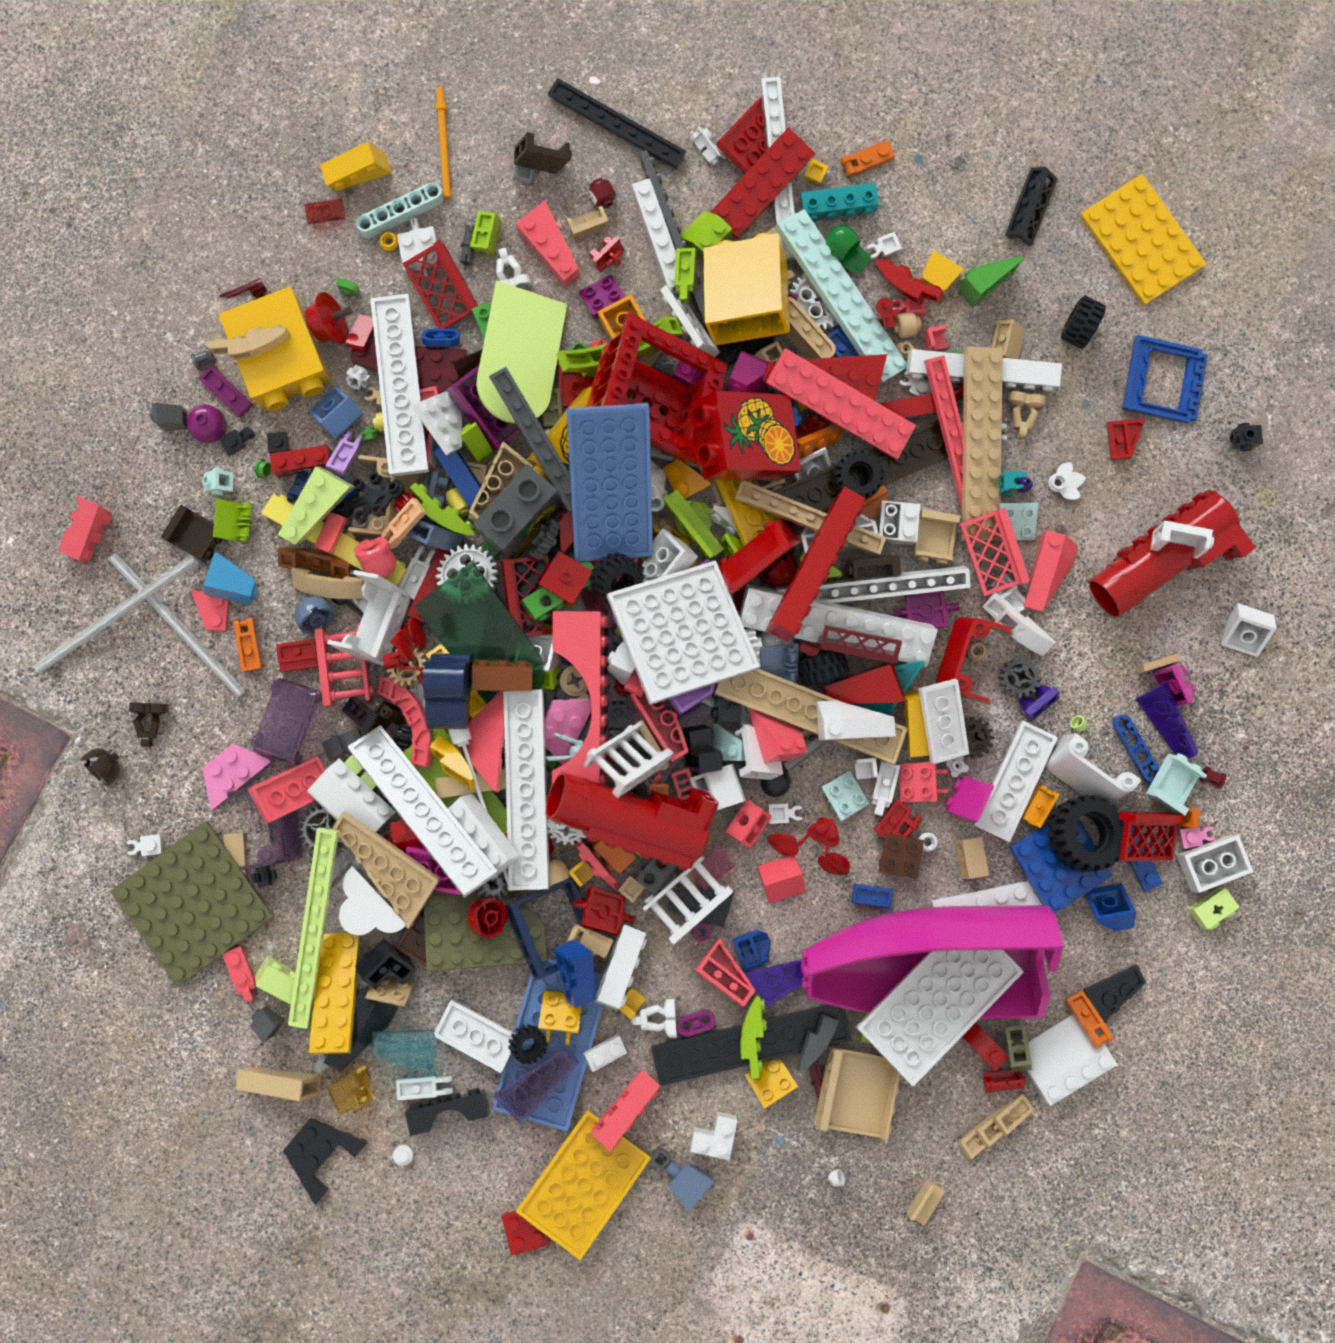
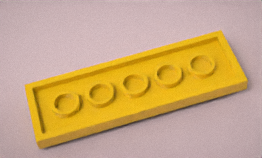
M327 933L323 935L309 1045L310 1054L351 1053L358 971L355 966L359 963L361 935L350 933Z

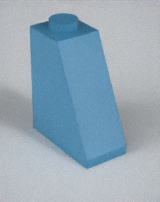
M214 552L204 582V594L251 605L252 599H256L259 588L256 587V580L219 553Z

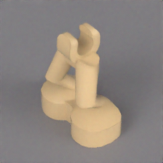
M1019 391L1008 393L1007 401L1015 405L1013 408V427L1017 428L1016 436L1018 438H1023L1027 435V431L1033 428L1039 414L1035 408L1045 405L1046 396L1026 394ZM1024 405L1031 411L1026 422L1022 421L1020 412L1021 407Z

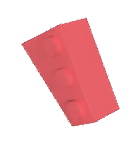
M77 496L78 508L76 513H71L70 518L73 519L70 529L67 528L65 530L58 551L86 564L92 558L93 549L96 544L101 541L103 530L110 524L112 512L83 497Z
M720 938L715 940L694 969L695 973L740 1007H744L756 991Z

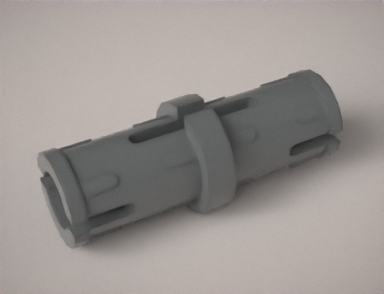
M470 225L465 226L464 241L461 242L462 253L460 263L462 265H465V262H467V266L472 265L474 249L470 247L474 230L473 225L471 233Z

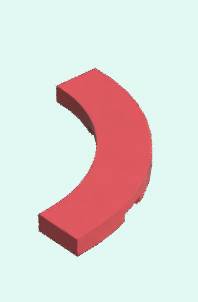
M381 676L377 695L383 696L397 705L403 711L402 713L408 726L411 727L413 735L411 764L430 768L432 760L430 749L432 733L431 729L427 728L423 706L407 687L403 688L401 684L398 686L390 678Z

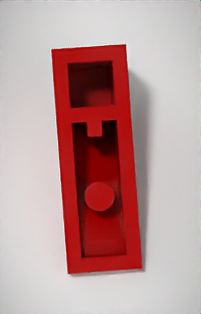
M976 1022L962 1036L994 1071L1010 1058Z

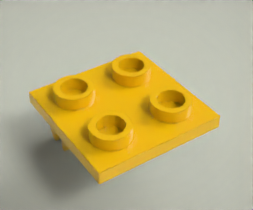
M544 990L538 1029L546 1030L547 1043H550L551 1030L565 1031V1045H569L571 1033L578 1034L582 1005L577 1008L572 1007L566 1002L565 995L562 992Z

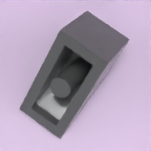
M266 1006L261 1010L257 1009L251 1017L253 1021L250 1027L259 1039L265 1042L275 1036L285 1019Z

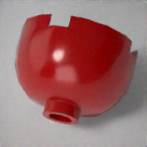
M786 552L766 568L763 575L760 573L759 578L772 587H782L785 584L788 586L796 573L797 565L795 559L789 552Z
M492 897L479 898L471 904L467 912V923L470 929L476 935L486 938H493L503 931V924L507 923L508 919L505 904Z

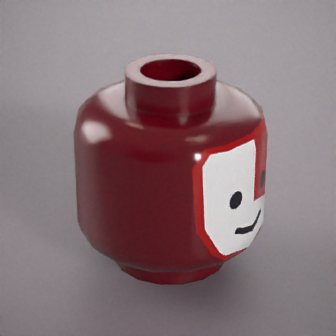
M598 178L590 184L588 193L596 207L608 208L614 203L613 200L616 197V192L609 180Z

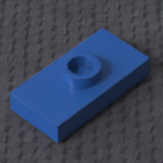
M853 883L851 903L891 909L893 889Z

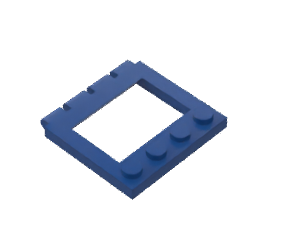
M1141 335L1135 336L1122 409L1186 424L1190 421H1196L1199 407L1193 405L1200 404L1202 389L1196 388V386H1203L1205 371L1200 369L1206 368L1208 355L1202 353L1203 349ZM1152 350L1187 358L1178 410L1143 402V393L1146 386V376Z

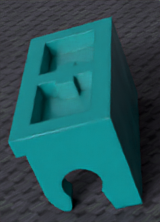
M1004 471L999 476V495L1010 497L1015 494L1013 491L1009 492L1011 489H1021L1024 485H1017V482L1021 478L1026 477V471Z

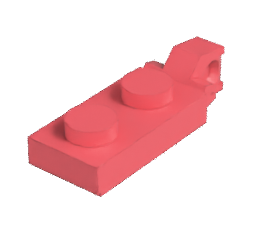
M243 946L223 953L224 961L238 994L243 995L245 1002L256 999L253 991L256 988L255 977Z

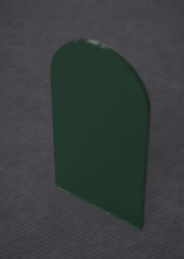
M470 561L414 605L450 654H473V661L505 660L513 663L528 661V664H532V690L542 688L544 665L540 654L473 561ZM477 690V693L486 703L499 692Z

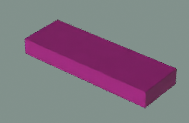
M212 365L198 378L240 418L254 405Z

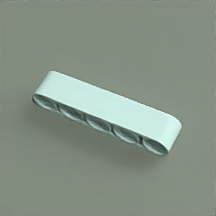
M428 183L361 215L356 221L360 234L364 238H372L439 206L444 200L441 187L437 183ZM433 192L438 193V195L434 197L430 196ZM416 200H421L420 204H413ZM404 208V211H403V212H401V213H397V212H396L398 209ZM387 216L385 221H379L381 217ZM364 225H370L368 229H362Z

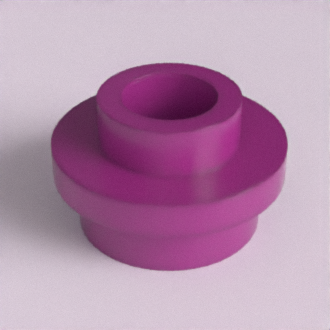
M699 922L692 928L691 933L695 940L705 941L711 935V928L707 923ZM699 928L705 929V933L703 935H699L697 933V930Z

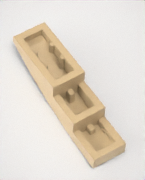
M1020 1094L988 1116L957 1143L968 1159H973L985 1147H990L1002 1135H1008L1034 1111V1108L1025 1095Z

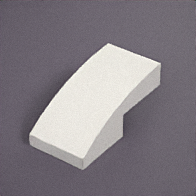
M1004 574L1001 581L1007 584L1013 582L1007 574ZM997 581L991 584L992 589L994 588ZM1017 585L997 592L1019 613L1027 609L1023 607L1025 598L1018 591Z

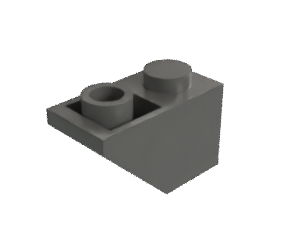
M151 403L150 418L164 431L187 429V410L181 405Z

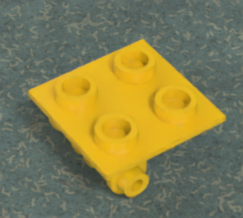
M781 1058L764 1061L762 1063L763 1072H759V1078L751 1079L750 1071L745 1074L746 1079L765 1109L798 1088Z

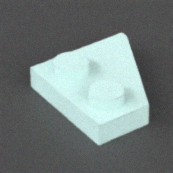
M714 723L713 747L721 751L723 761H745L743 739L735 736L734 732L725 729L722 724Z

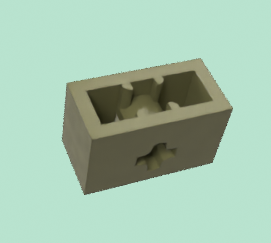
M1025 1025L1005 1027L1012 1072L1032 1070Z

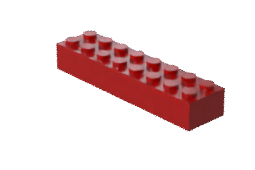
M844 486L835 497L765 631L785 642L790 638H794L800 632L803 626L801 621L810 613L812 609L810 605L821 592L819 588L826 582L830 574L828 571L831 566H834L839 557L836 554L845 546L848 540L846 539L849 532H852L856 525V518L860 516L865 507L863 505L865 500L863 496Z

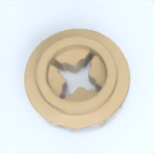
M570 666L561 674V688L570 696H581L588 691V687L584 679L579 681V689L575 684L568 685L573 680L572 673L576 678H582L575 666Z

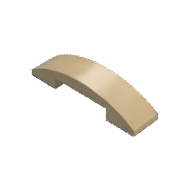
M291 569L293 587L302 592L334 599L364 598L362 595L364 580L361 578L345 576L343 579L312 575L311 571L306 569Z

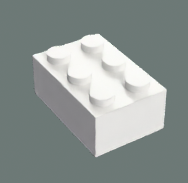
M1227 835L1176 855L1191 892L1200 893L1253 873L1239 835Z

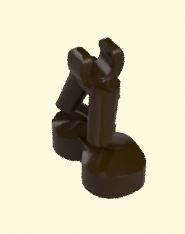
M129 702V712L139 714L133 720L137 738H141L140 745L142 747H151L153 745V738H157L159 715L169 712V704ZM150 713L152 715V723L149 731H145L141 720L146 714Z

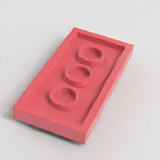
M318 756L248 789L266 825L316 801L307 793V790L325 771Z

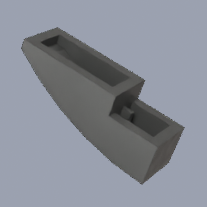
M821 1014L816 1032L808 1030L797 1065L798 1072L803 1073L821 1056L835 1033L839 1023L837 1018Z

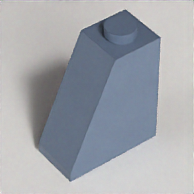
M422 519L407 534V536L427 545L447 551L452 549L454 552L457 551V546H460L463 539L461 534Z

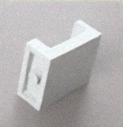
M1163 521L1153 531L1150 550L1159 551L1168 542L1195 547L1194 558H1199L1212 548L1214 544L1213 530Z
M743 725L741 729L735 732V736L742 737L746 761V766L739 769L740 777L772 780L783 774L781 761L764 763L753 725Z

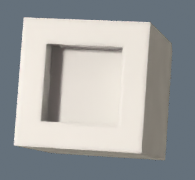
M876 758L853 760L856 780L878 777Z

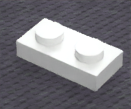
M618 1034L583 1053L591 1072L627 1054Z

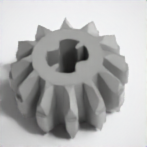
M499 875L496 879H490L476 889L479 891L477 897H492L502 901V896L506 897L508 894L506 891L508 885L505 883V877L500 878ZM491 884L495 885L493 890L489 889Z

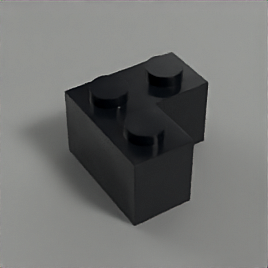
M706 725L682 728L689 751L684 755L685 766L699 774L722 770L723 755L720 750L713 747L714 733L712 729Z
M384 938L355 966L361 979L374 989L389 975L403 984L416 971L410 957L396 949L394 945Z

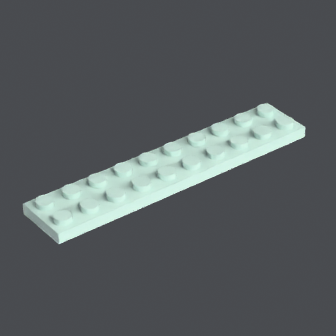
M805 209L778 222L774 226L858 354L860 356L887 354L880 384L907 368V362L879 320L876 319L875 314L839 260L831 254L825 239Z

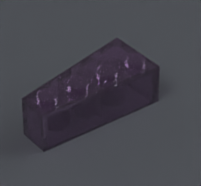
M565 1048L492 1096L522 1124L580 1062Z

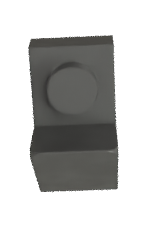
M359 728L341 735H334L322 743L329 761L350 753L348 746L362 738Z

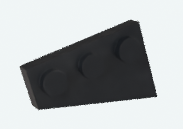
M1134 964L1083 989V991L1106 1024L1107 1020L1113 1014H1116L1120 1007L1146 981L1138 965Z

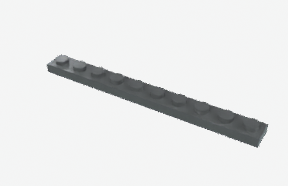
M647 150L640 152V162L646 178L651 180L675 251L677 248H687L685 240H681L679 235L681 234L678 222L675 223L673 217H675L672 206L668 207L666 190H662L660 186L662 184L659 172L655 173L654 167L656 166L653 156L649 157ZM695 273L694 292L690 293L703 327L706 328L704 290H700V279L698 274Z

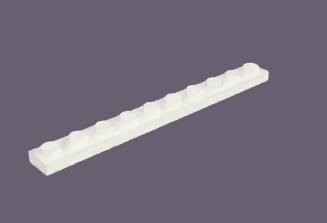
M780 77L762 78L761 80L768 149L786 130ZM791 182L774 199L776 224L795 214ZM780 236L787 261L796 260Z

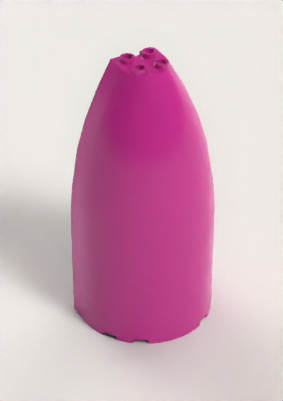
M1049 905L917 908L883 914L852 924L825 937L810 947L802 949L803 990L807 991V998L853 1011L870 1013L928 952L1004 950L1024 972L979 1019L1045 1018L1050 999V990L1043 963L1044 957H1046L1048 971H1057L1064 946L1055 913L1051 912Z

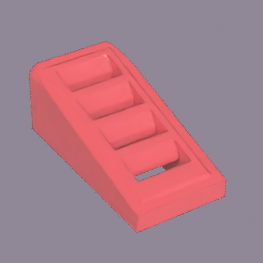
M690 768L671 773L678 799L685 800L690 795H681V792L691 790L693 787L690 780L692 778ZM688 775L687 779L680 781L676 779L677 777ZM690 782V786L679 789V785Z

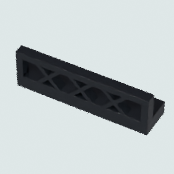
M1046 166L1030 168L1005 236L1009 239L1020 238L1027 246H1032L1058 179ZM1047 178L1050 180L1048 187H1046ZM1041 193H1042V202H1041V204H1040V199H1039V197H1040V195H1041ZM1034 210H1035V214H1036L1035 220H1033ZM1029 227V236L1027 237L1025 233Z

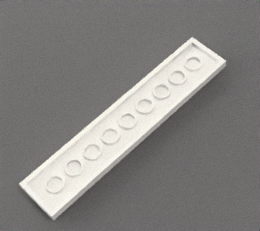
M409 294L371 298L389 476L429 472L424 423L412 408L421 401L410 297Z
M544 690L503 691L507 839L520 855L508 866L509 890L550 889L548 820L545 815L547 782Z
M381 725L348 746L350 753L464 898L498 874L495 867Z

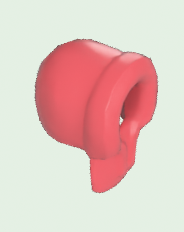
M383 537L365 539L354 548L355 556L360 561L361 567L365 572L377 574L383 578H387L393 573L396 567V558L390 549V543L387 539Z

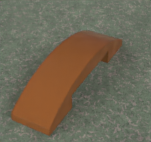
M284 547L277 549L279 567L287 569L301 567L331 574V578L343 579L345 576L350 577V564L335 555L305 548Z

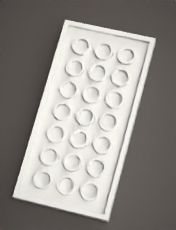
M1004 950L928 952L870 1011L856 1028L903 1078L914 1087L1024 971Z

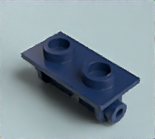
M311 469L310 473L305 470L298 472L293 485L287 493V500L290 503L297 501L314 469Z

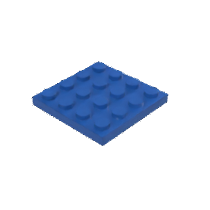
M1079 819L1076 825L1077 840L1085 850L1093 852L1096 846ZM1046 823L1008 848L1041 904L1049 905L1051 912L1056 913L1111 878L1113 874L1109 868L1081 872L1072 870L1070 866H1064L1061 863L1062 859H1057L1054 855L1055 850L1049 846L1051 838H1047V832L1050 831V827Z

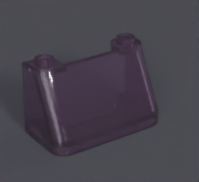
M278 678L271 684L270 691L272 693L257 735H254L252 738L251 746L255 752L298 766L303 759V756H300L299 750L303 751L304 749L302 747L314 711L318 709V706H315V704L322 701V693L319 690Z

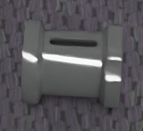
M208 347L205 348V351L196 355L194 353L191 354L192 361L198 370H201L203 366L209 363H216V359Z

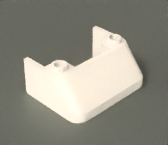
M354 570L353 574L364 580L362 595L368 600V604L356 636L348 634L343 638L342 643L328 640L327 644L346 654L375 664L384 665L383 656L392 653L394 645L390 641L401 628L410 603V597L407 592L377 574Z

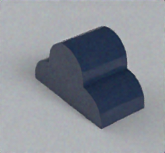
M432 653L430 661L425 662L423 694L426 701L425 719L428 729H468L473 654Z

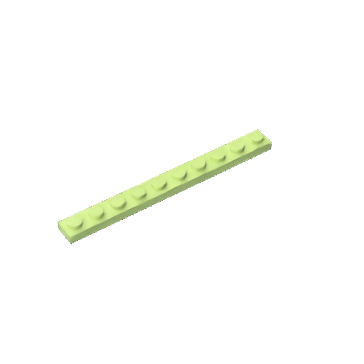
M317 828L288 1021L289 1026L305 1029L310 1027L339 830Z

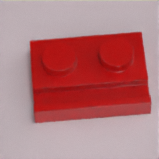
M315 639L276 644L279 672L318 668Z

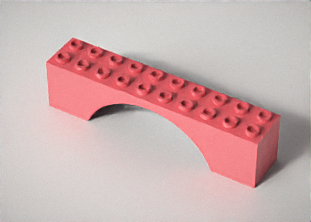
M553 611V652L566 658L583 677L591 698L592 717L588 735L579 751L567 763L552 770V784L561 772L581 778H588L602 785L608 783V774L604 773V770L596 763L587 768L583 766L587 760L586 755L592 748L597 749L608 742V734H605V726H608V714H605V706H608V694H605V687H608V675H605V667H608V662H606L608 655H605V647H608V636H605V628H608L609 621L608 616H605V612ZM606 755L605 757H603V759L608 763V757Z

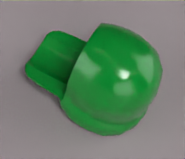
M838 225L831 229L826 238V245L842 266L850 272L857 274L869 263L870 256L861 248V239L852 228L846 225Z

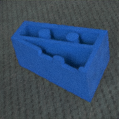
M575 939L553 948L566 1002L572 1007L577 1008L595 1000L596 987L592 951Z

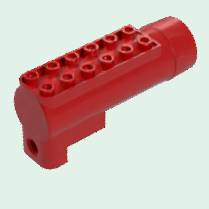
M1209 489L1204 493L1196 494L1192 497V502L1181 505L1177 508V513L1169 514L1162 519V522L1169 521L1213 530L1214 544L1212 548L1199 558H1194L1195 547L1168 542L1159 551L1150 550L1153 531L1158 527L1154 525L1147 530L1148 534L1134 539L1131 542L1133 545L1119 550L1116 553L1118 556L1113 559L1114 562L1107 565L1103 571L1089 580V589L1097 603L1109 615L1119 618L1134 606L1139 605L1146 597L1186 568L1191 570L1205 567L1221 554L1226 561L1245 557L1256 547L1241 527L1238 514L1233 506L1224 497L1219 495L1216 490L1211 491Z
M565 772L559 773L555 778L546 802L545 815L548 820L567 825L569 828L581 830L586 839L591 842L597 843V841H601L608 847L615 848L617 846L630 854L634 852L640 853L646 859H652L653 857L665 865L675 864L676 867L682 870L692 869L694 862L701 857L707 844L709 826L719 805V802L713 795L692 787L687 801L651 790L648 799L627 792L617 798L612 793L614 788L596 783L588 778H581Z

